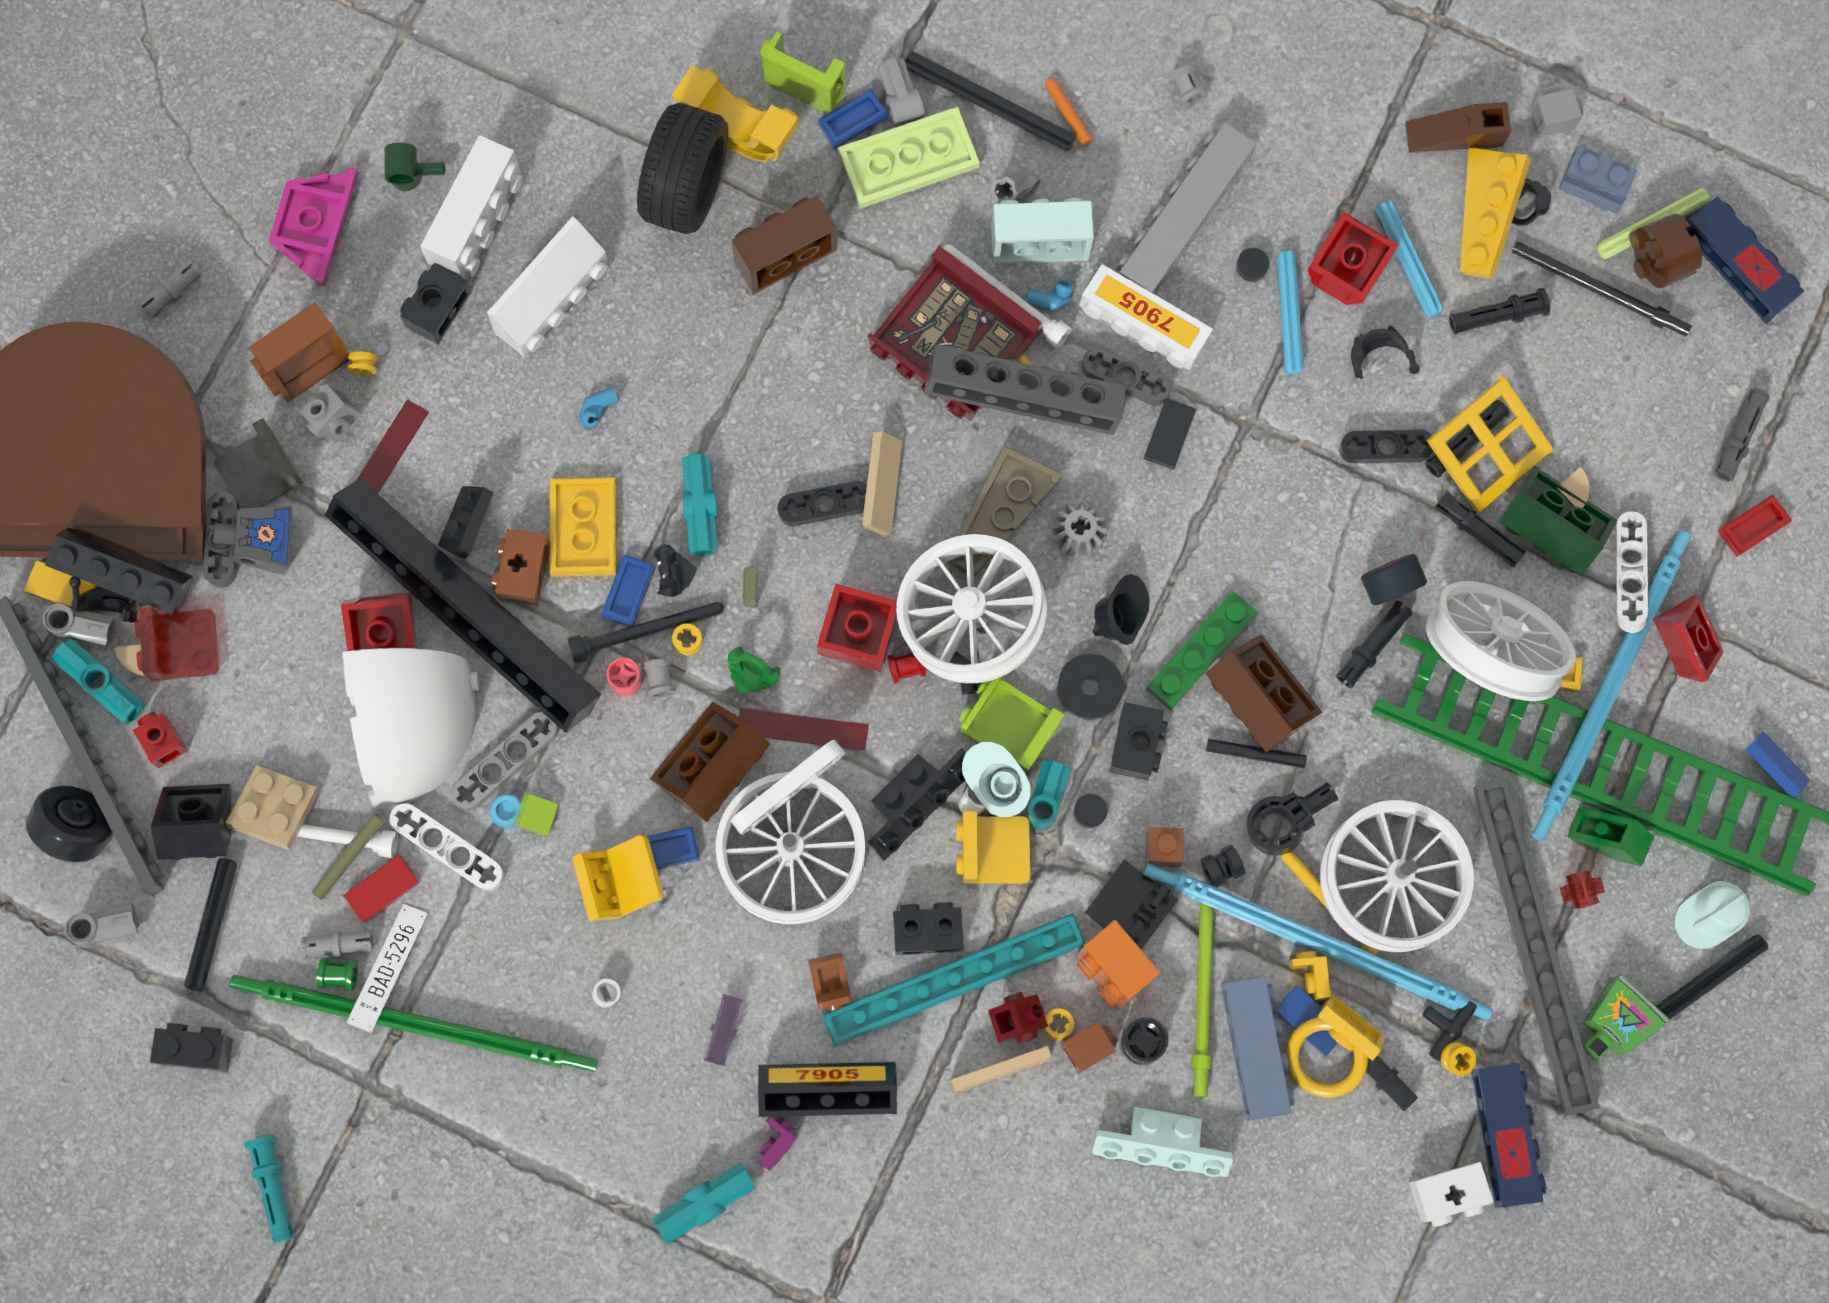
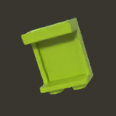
M776 31L772 39L767 38L760 51L763 61L761 69L764 72V83L827 114L835 110L846 91V63L834 58L826 73H823L785 54L783 33Z
M1002 677L982 682L977 691V694L981 697L974 707L968 704L958 720L963 723L960 733L977 744L981 742H994L1002 745L1011 753L1024 773L1028 775L1063 721L1065 714L1054 707L1052 710H1049L1004 681Z

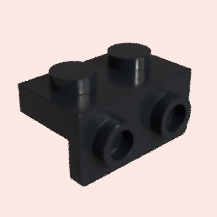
M462 486L437 546L460 558L466 559L494 492L485 487Z

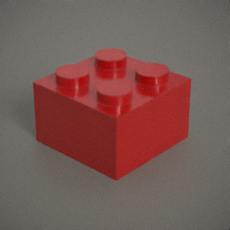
M835 583L817 643V655L881 672L897 620V600Z

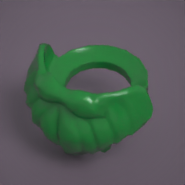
M736 647L728 654L731 680H733L737 690L742 695L762 689L765 690L778 681L780 676V668L778 666L770 668L768 664L757 656L744 652L742 647Z

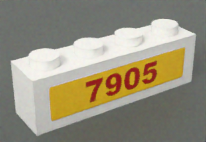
M1101 264L1085 289L1080 301V307L1083 308V311L1088 316L1096 320L1101 318L1110 323L1111 328L1115 332L1123 336L1130 335L1139 340L1138 343L1144 349L1150 352L1157 351L1166 356L1170 364L1177 368L1185 367L1191 370L1213 331V328Z

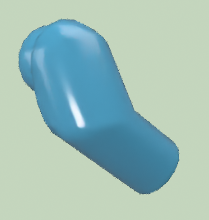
M1060 280L1057 286L1048 293L1030 288L1027 303L1051 311L1057 310L1072 299L1074 286L1068 280Z
M613 387L585 398L579 413V421L582 426L586 428L596 427L600 421L603 408L619 402Z

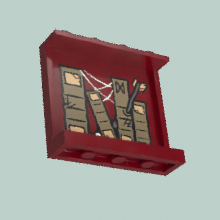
M939 246L931 255L932 262L874 335L869 333L867 336L871 345L869 349L874 355L883 361L886 358L890 359L897 365L895 370L904 378L911 380L913 377L923 384L920 388L924 392L928 364L936 344L941 346L950 345L959 350L973 353L982 352L991 357L1018 361L1042 332V322ZM928 395L929 397H931V398L934 399V400H936V398H937V397H935V396H930V395ZM941 398L948 403L946 406L947 410L959 419L965 416L971 421L981 409V406Z

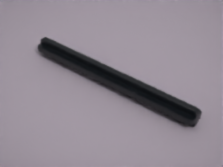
M911 51L906 57L905 64L907 70L1064 151H1069L1073 146L1076 136L1066 129L914 51Z

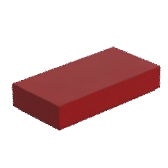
M1772 494L1721 527L1718 532L1734 555L1738 557L1789 524L1792 519Z
M397 855L343 896L360 920L366 923L420 882L401 856Z

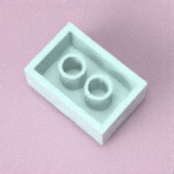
M1069 198L1064 202L1037 199L1032 201V203H1018L1015 200H1005L999 204H994L991 223L993 264L1089 260L1094 238L1091 201H1083L1081 198Z

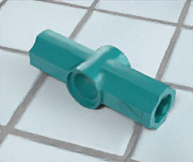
M690 454L682 457L684 481L682 502L684 520L687 521L688 526L687 535L690 556H711L718 553L715 518H718L716 493L712 487L710 456Z
M73 638L62 642L55 650L51 659L124 725L127 726L130 722L135 721L143 713L146 703ZM99 675H105L104 684L100 688L93 689V680Z
M739 1163L711 1182L707 1180L683 1195L681 1201L658 1214L652 1220L666 1244H669L688 1233L698 1225L701 1227L725 1212L726 1207L755 1190L756 1186L742 1163Z

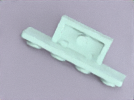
M1134 1107L1132 1113L1130 1135L1098 1130L1092 1150L1094 1155L1103 1156L1106 1159H1122L1134 1161L1141 1165L1169 1167L1175 1171L1186 1170L1204 1173L1210 1177H1227L1233 1162V1153L1200 1147L1202 1118Z

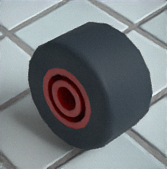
M1416 554L1398 558L1361 576L1369 599L1374 606L1406 595L1427 583Z

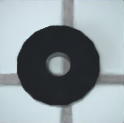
M1091 653L1076 656L1066 663L1059 675L1057 685L1059 700L1067 712L1085 720L1101 719L1113 712L1122 699L1124 688L1121 672L1116 665L1102 655ZM1086 679H1093L1099 684L1100 690L1095 695H1087L1082 691L1081 683Z

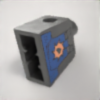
M292 506L237 509L233 525L214 523L212 541L213 543L232 545L231 561L277 574H284L289 567Z

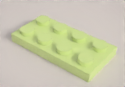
M958 107L838 147V154L860 209L980 167L979 159Z

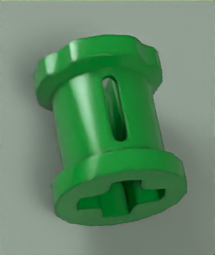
M327 958L320 959L317 972L318 987L325 988L326 985L345 986L347 990L352 991L355 989L358 977L357 960L351 959L349 963L329 961Z

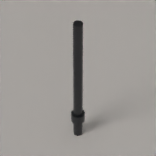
M1519 241L1516 242L1511 252L1650 319L1649 323L1659 328L1664 326L1687 337L1692 328V325L1670 315L1669 310L1661 306L1655 308Z

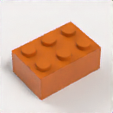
M1116 920L1085 944L1076 956L1079 961L1076 966L1088 981L1093 978L1101 987L1098 993L1110 1007L1115 1004L1119 1009L1161 974Z

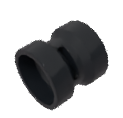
M1231 844L1222 848L1220 853L1215 856L1209 854L1200 859L1208 881L1216 888L1224 885L1226 880L1231 877L1237 879L1246 874L1243 862Z

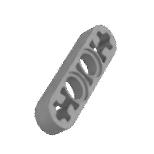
M543 712L532 715L455 783L451 790V800L455 806L467 812L477 809L554 741L559 731L558 726ZM541 721L545 724L549 721V734L545 736L541 732L533 739L538 744L533 748L530 741L523 734L527 731L531 737L538 730L535 725L537 722ZM514 742H523L527 747V752L521 759H512L508 754V749ZM490 764L500 766L502 771L500 778L494 782L486 781L483 777L484 769ZM477 776L480 783L488 789L482 792L480 787H478L472 793L474 798L472 802L469 803L464 800L460 803L459 800L462 798L461 789L465 788L469 791L477 784L472 779Z

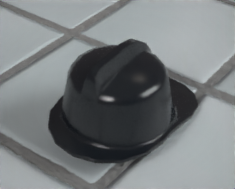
M1133 574L1123 576L1112 593L1097 602L1094 609L1095 625L1092 630L1095 636H1103L1109 640H1118L1125 645L1134 642L1137 633L1146 620L1150 602L1148 590L1138 576Z

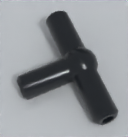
M1468 1001L1467 1005L1458 1011L1452 1021L1432 1006H1428L1423 1012L1422 1017L1443 1031V1034L1429 1052V1055L1436 1061L1441 1060L1442 1051L1448 1044L1453 1043L1462 1036L1463 1028L1477 1008V1005L1472 1001Z

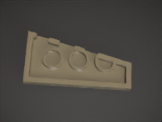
M1004 446L958 536L981 534L1007 541L1058 484L1063 475ZM973 554L974 577L993 555ZM966 555L946 562L967 573Z

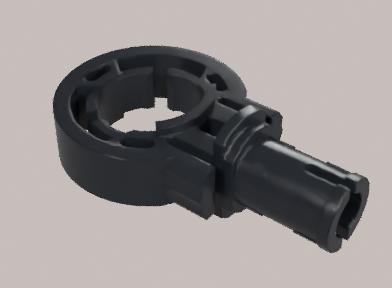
M1325 782L1324 785L1304 797H1297L1295 792H1291L1285 797L1271 796L1260 800L1252 807L1247 817V830L1250 841L1259 851L1268 855L1278 856L1293 851L1301 843L1304 832L1315 826L1313 814L1338 801L1334 789L1330 790L1331 785ZM1260 813V818H1257L1256 822L1257 828L1253 827L1254 820L1256 816ZM1272 813L1286 817L1291 823L1289 833L1279 838V845H1275V839L1267 837L1260 828L1261 819H1265L1267 815Z

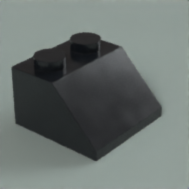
M230 784L170 786L162 788L151 824L157 859L180 860L183 858H216L226 856L231 839V829L226 825V821L231 813Z

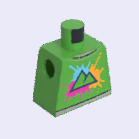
M1622 975L1615 976L1608 982L1584 1021L1585 1025L1595 1033L1584 1045V1048L1598 1060L1610 1048L1618 1055L1627 1054L1667 1024L1670 1019Z

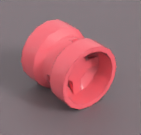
M618 658L609 664L606 677L611 689L617 695L629 697L639 691L642 685V676L638 665L633 660Z

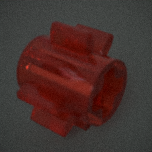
M1590 870L1566 876L1568 885L1560 887L1564 903L1573 902L1575 910L1599 904L1598 895L1605 893L1602 878H1592Z

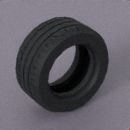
M682 103L670 105L662 113L646 151L637 191V211L645 222L683 234H691L700 229L713 203L726 158L729 127L721 115Z

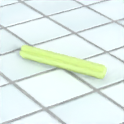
M1700 188L1599 242L1596 247L1597 252L1602 259H1608L1631 247L1629 233L1676 213L1685 218L1705 207L1711 201V198L1705 189Z

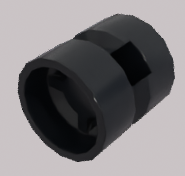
M1140 1018L1132 1022L1123 1031L1120 1038V1048L1129 1062L1136 1065H1148L1154 1063L1165 1054L1169 1037L1166 1028L1159 1021L1153 1018Z

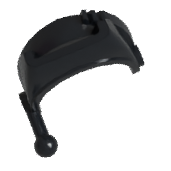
M1392 325L1388 326L1387 329H1373L1365 335L1361 333L1360 337L1354 338L1351 362L1356 379H1363V371L1361 370L1363 359L1371 351L1380 347H1395L1404 352L1409 360V371L1412 374H1417L1420 371V366L1416 364L1413 349L1409 350L1405 339Z
M72 577L69 580V585L72 587L73 592L71 606L74 611H112L122 613L121 618L123 622L133 623L138 621V611L141 602L99 586L80 594V579Z

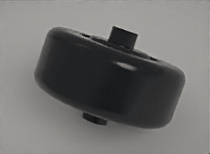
M54 786L42 791L35 799L26 819L27 833L32 842L47 855L66 862L79 863L96 858L102 853L112 834V830L94 795L89 791L74 786Z

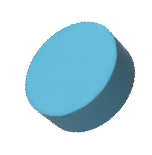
M502 794L492 801L489 810L493 822L504 829L516 827L514 823L521 801L511 794Z

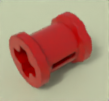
M913 653L898 657L893 655L887 656L894 684L899 683L900 679L919 675L921 678L926 677V668Z

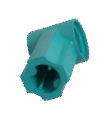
M1043 761L1027 810V819L1032 828L1044 831L1054 825L1071 768L1055 761ZM1037 806H1045L1049 808L1052 816L1045 820L1039 819L1033 810Z

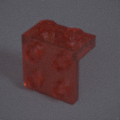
M153 607L139 608V619H135L134 622L136 637L141 640V651H138L136 655L139 671H142L152 682L215 675L219 671L216 616L212 610L176 612L172 615L169 613L160 614Z

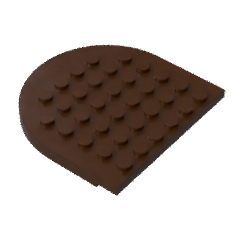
M64 322L48 325L22 335L5 346L0 351V557L48 558L55 535L68 527L151 560L203 561L206 531L205 427L197 398L189 382L175 363L159 348L132 332L114 326L91 322Z

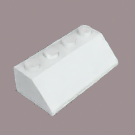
M573 216L487 312L495 334L523 357H526L530 351L535 352L542 345L545 339L544 335L551 327L556 328L561 324L566 315L565 311L572 303H579L587 292V286L593 280H599L608 268L606 251Z

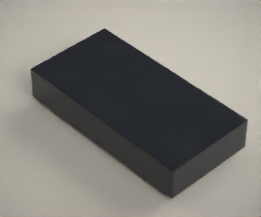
M1166 398L1143 459L1174 470L1196 408Z

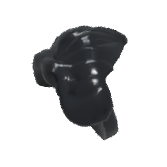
M1526 178L1519 198L1521 199L1526 192L1537 197L1534 212L1526 219H1518L1514 215L1512 224L1525 226L1534 222L1538 216H1543L1548 212L1552 199L1551 192L1538 181Z
M663 544L654 551V556L659 564L658 571L661 576L660 588L657 594L675 597L690 586L697 567L682 557L681 554L676 553L670 545Z

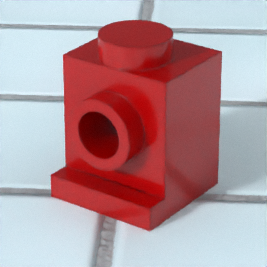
M151 712L137 721L139 727L135 728L133 732L146 752L150 763L157 768H161L188 751L170 719L163 713L157 715L155 712ZM160 731L159 739L151 741L150 736Z

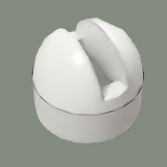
M970 787L960 796L958 804L962 813L963 811H977V815H979L985 809Z
M612 979L600 980L592 991L594 1002L604 1008L616 1004L621 994L619 985ZM601 987H605L610 1002H605L600 990Z

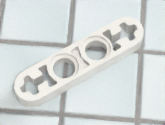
M1633 511L1622 514L1618 518L1616 526V616L1618 626L1629 633L1641 631L1646 626L1648 617L1647 522L1643 515ZM1630 523L1634 524L1636 528L1635 541H1628L1629 531L1627 527ZM1627 551H1636L1640 554L1641 559L1637 563L1631 564L1624 561L1622 556ZM1628 580H1635L1641 584L1642 588L1638 592L1629 593L1624 590L1622 585ZM1629 603H1636V621H1629Z
M831 740L738 812L731 819V823L741 835L750 831L838 762L845 755L844 750L835 740Z
M402 803L392 809L390 824L400 835L484 891H493L502 885L504 871L495 860L411 804ZM410 811L413 812L411 818L420 826L423 820L427 821L419 829L416 838L412 837V835L417 831L408 824L403 825L402 828L399 827L401 821L398 819V816L401 813L407 815ZM431 829H438L443 835L441 843L436 847H429L424 842L425 834ZM464 847L469 850L470 859L465 865L457 866L452 862V853L457 848ZM478 857H481L482 860L477 864L485 870H490L492 867L495 868L493 873L496 876V880L494 882L487 880L485 884L481 883L483 876L474 869L471 875L467 874L475 866Z

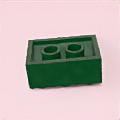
M1534 466L1505 509L1499 522L1505 525V528L1510 533L1520 535L1532 543L1538 551L1547 553L1558 560L1565 569L1572 572L1575 571L1583 576L1604 548L1617 519L1588 500L1585 502L1560 485V482ZM1559 489L1584 503L1585 506L1583 508L1574 507Z

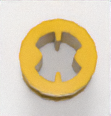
M362 351L348 354V359L351 361V364L347 366L349 373L359 376L376 375L377 368L374 364L378 362L377 355Z
M682 624L673 632L672 642L678 653L684 656H692L701 649L703 644L702 635L695 625ZM685 632H691L692 638L697 640L695 644L690 642L691 647L685 648L682 641L678 640L679 636L685 637Z
M1061 1008L1052 1009L1047 1013L1046 1020L1049 1027L1043 1029L1046 1036L1056 1041L1066 1039L1074 1029L1073 1016L1070 1012ZM1053 1016H1060L1059 1020L1062 1017L1066 1019L1067 1024L1063 1027L1064 1033H1057L1058 1029L1055 1032L1051 1030L1050 1025L1053 1023Z
M1453 1042L1448 1044L1442 1051L1441 1063L1449 1072L1457 1076H1465L1474 1069L1476 1054L1468 1046L1460 1042ZM1460 1053L1459 1057L1462 1061L1457 1065L1458 1061L1455 1057Z

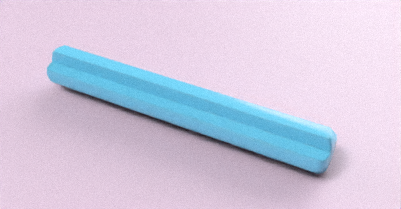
M1386 201L1381 203L1375 210L1388 238L1399 245L1395 253L1425 316L1428 318L1435 317L1443 311L1444 307L1393 202Z
M1281 251L1277 256L1285 372L1288 375H1298L1302 373L1304 365L1296 255L1293 251Z

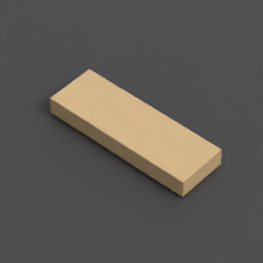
M883 431L873 432L862 527L881 535H891L903 441Z
M1048 1046L951 1079L950 1085L953 1093L958 1094L1049 1062L1052 1056Z

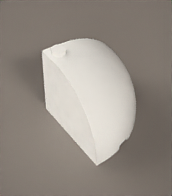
M389 648L342 652L347 697H350L351 705L356 708V712L351 713L350 717L353 739L364 785H372L373 790L368 791L373 807L376 810L395 808L399 804H409L432 792L452 774L468 748L475 724V691L480 690L478 671H473V668L465 658L436 650Z

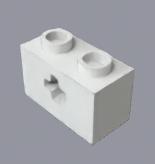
M1481 1162L1468 1164L1409 1182L1421 1222L1431 1221L1433 1227L1453 1222L1451 1215L1464 1212L1465 1217L1486 1212L1484 1205L1494 1203ZM1450 1190L1458 1191L1459 1197H1456L1454 1202L1446 1201L1445 1195L1450 1193Z

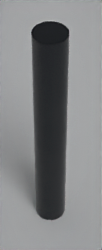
M1208 739L1206 744V752L1305 768L1307 755L1273 749L1265 752L1261 747L1214 739Z

